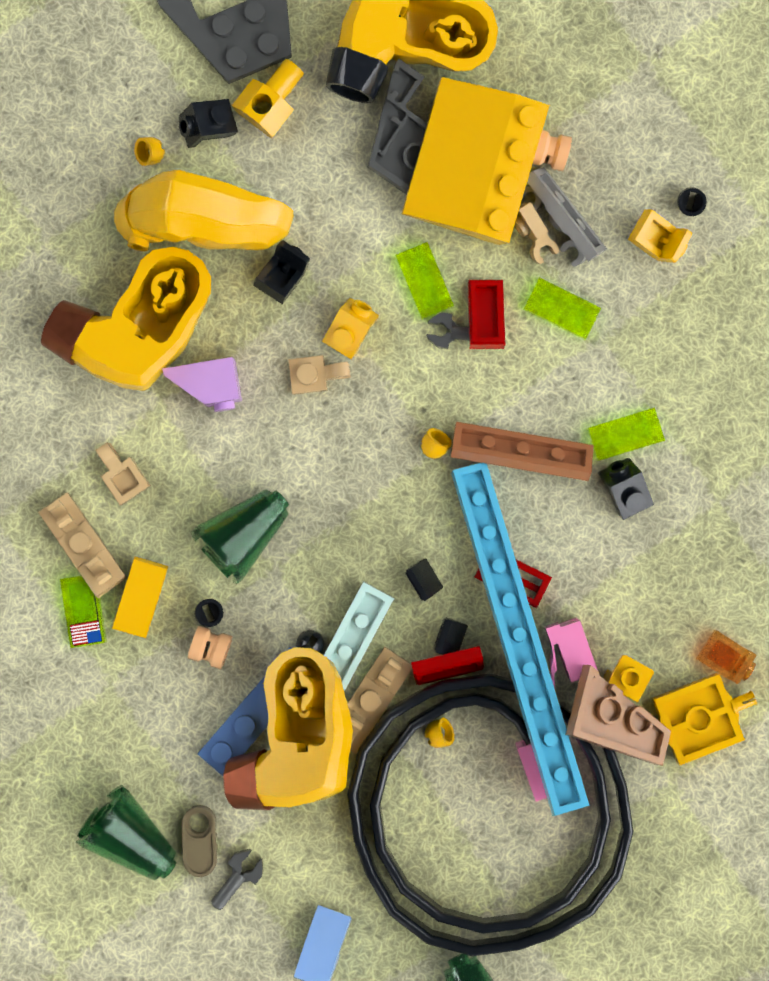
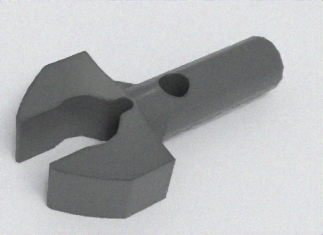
M442 312L428 321V324H441L451 331L443 336L426 335L428 340L437 348L448 349L449 343L455 339L469 341V327L457 326L452 320V313Z
M252 849L238 851L228 861V864L232 866V875L211 900L214 908L218 910L223 909L243 882L251 881L256 885L262 877V858H260L252 870H246L244 873L241 872L243 868L242 861L248 857Z

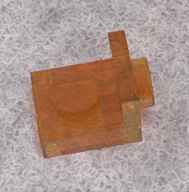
M714 630L696 659L729 681L739 684L741 680H747L754 671L756 663L753 661L757 654L740 646L719 631Z

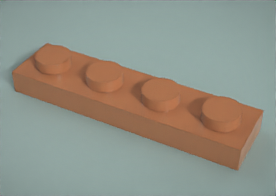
M456 422L450 457L589 481L592 473L594 445Z

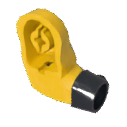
M352 0L342 22L338 45L332 49L326 87L346 99L361 103H373L389 71L386 64L391 59L396 61L401 59L406 64H428L453 72L471 71L488 60L496 46L498 26L494 12L484 0Z

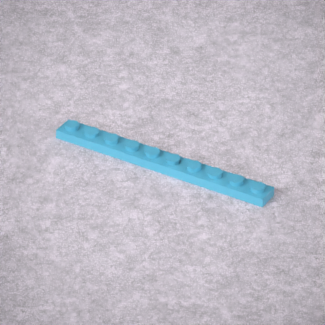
M478 463L454 469L451 475L552 816L590 806L569 736L565 735L566 725L486 463Z

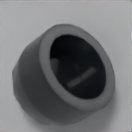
M689 187L679 194L677 204L683 214L697 216L704 211L707 199L700 189ZM690 192L696 193L692 210L686 209Z
M205 599L199 602L194 611L196 621L204 627L216 626L221 622L224 614L222 605L214 599ZM207 604L210 614L214 621L209 623L202 606Z
M307 630L301 633L297 639L296 647L304 648L310 638L314 636L318 640L312 649L322 653L324 639L320 633L314 630Z

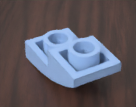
M320 905L317 906L294 978L302 981H331L340 956L342 944L352 920L350 916Z

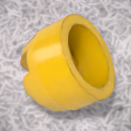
M155 137L137 139L134 152L139 164L149 166L161 162L165 155V150L162 149V142Z
M430 428L421 441L423 454L432 459L441 458L452 445L450 438L443 431L436 428Z
M446 718L434 720L426 726L424 736L430 739L428 741L430 746L443 748L453 744L454 730ZM441 727L445 730L444 736L442 734Z

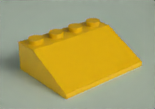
M441 77L401 214L497 245L509 243L550 105L515 93Z

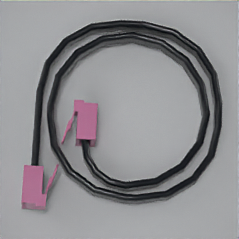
M573 618L562 623L557 622L544 627L551 646L549 662L554 689V674L557 671L554 651L555 644L557 645L567 677L571 682H579L583 665H591L597 670L579 619ZM490 673L446 679L427 685L388 708L358 749L347 792L353 840L365 875L389 916L426 944L469 956L522 950L554 939L593 916L623 876L634 833L627 783L616 752L602 747L615 784L621 829L611 868L584 903L548 924L515 935L470 940L429 928L396 902L375 865L364 833L359 788L368 753L395 718L431 697L445 692L486 686L516 693L512 679ZM478 693L449 696L410 719L381 758L370 801L376 853L399 892L438 922L482 934L530 928L570 905L600 865L611 822L605 776L600 760L589 742L575 738L584 752L592 772L598 819L588 858L563 891L525 913L482 918L444 908L407 880L386 842L381 800L390 765L415 731L454 708L479 706L497 711L515 725L523 740L515 744L535 801L547 798L522 715L501 699ZM559 704L564 722L568 725L571 712Z

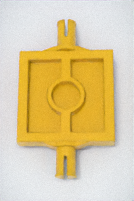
M718 673L652 698L658 714V721L671 730L668 745L671 747L679 766L745 741L739 725L738 711L757 705V700L754 699L755 695L752 691L732 698L726 691Z

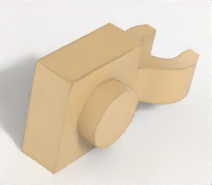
M522 202L514 226L522 237L528 236L532 240L530 256L535 263L542 264L544 260L540 256V249L546 245L552 254L559 253V248L556 242L548 236L547 233L549 231L532 203Z
M323 355L288 359L293 395L328 391L327 380L351 378L348 362L325 365Z
M108 442L96 449L97 454L109 470L100 477L120 506L151 486L132 457L122 462L111 443Z

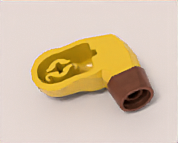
M177 247L152 250L140 260L128 289L118 300L111 316H100L99 312L63 300L53 309L45 323L41 336V345L69 364H77L96 378L126 389L147 390L163 373V368H168L185 350L211 294V275L204 262L189 250Z
M294 647L280 653L267 667L263 682L268 710L267 732L270 749H262L230 758L225 765L223 774L224 793L233 808L271 810L275 807H294L327 799L343 791L346 787L353 728L341 677L334 663L319 651L312 648Z

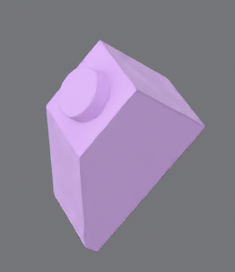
M233 357L163 368V374L166 378L207 407L214 406V412L235 409L234 403L242 401L236 361Z

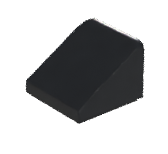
M423 559L406 569L405 574L421 600L426 601L443 588L427 559Z
M447 617L444 618L433 647L435 652L444 655L459 651L468 625Z

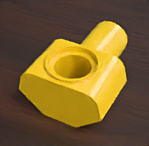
M285 58L266 84L252 79L232 104V107L239 115L272 138L294 110L285 101V98L303 77L304 73L295 63ZM264 101L272 105L267 113L258 114L254 111L255 106L259 102Z

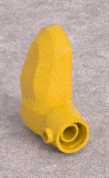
M182 170L162 172L151 177L143 184L137 185L118 202L114 210V222L117 231L128 241L127 246L137 251H148L150 243H158L164 240L169 242L187 240L197 247L209 250H265L288 235L294 218L293 210L280 201L257 195L223 181Z

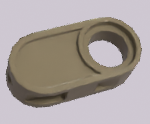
M197 805L191 807L182 819L183 863L189 874L194 877H204L209 875L217 864L216 817L214 812L207 806ZM193 814H204L209 820L208 829L203 832L193 830L190 826V817Z

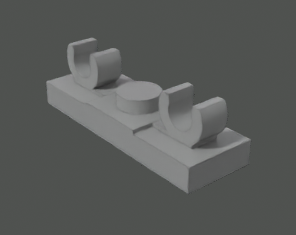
M544 167L533 170L529 174L527 181L529 185L525 187L523 196L532 192L536 197V201L533 204L535 210L545 205L544 208L549 213L548 219L553 227L560 232L563 231L565 235L570 237L571 240L563 243L560 250L564 252L570 247L577 249L578 257L571 265L573 267L578 266L586 259L589 262L607 250L606 246Z

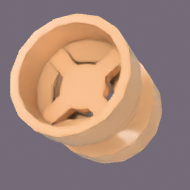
M542 130L533 164L539 166L546 163L552 169L563 172L569 156L572 137L565 135L552 137L548 131Z
M199 625L188 652V659L197 662L205 660L212 667L222 669L233 636L225 633L216 635L211 633L209 628Z

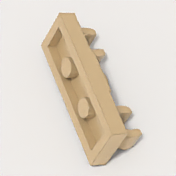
M68 492L38 512L97 598H100L127 579L125 573Z
M386 647L383 648L347 703L353 728L350 751L355 754L412 670L411 663Z

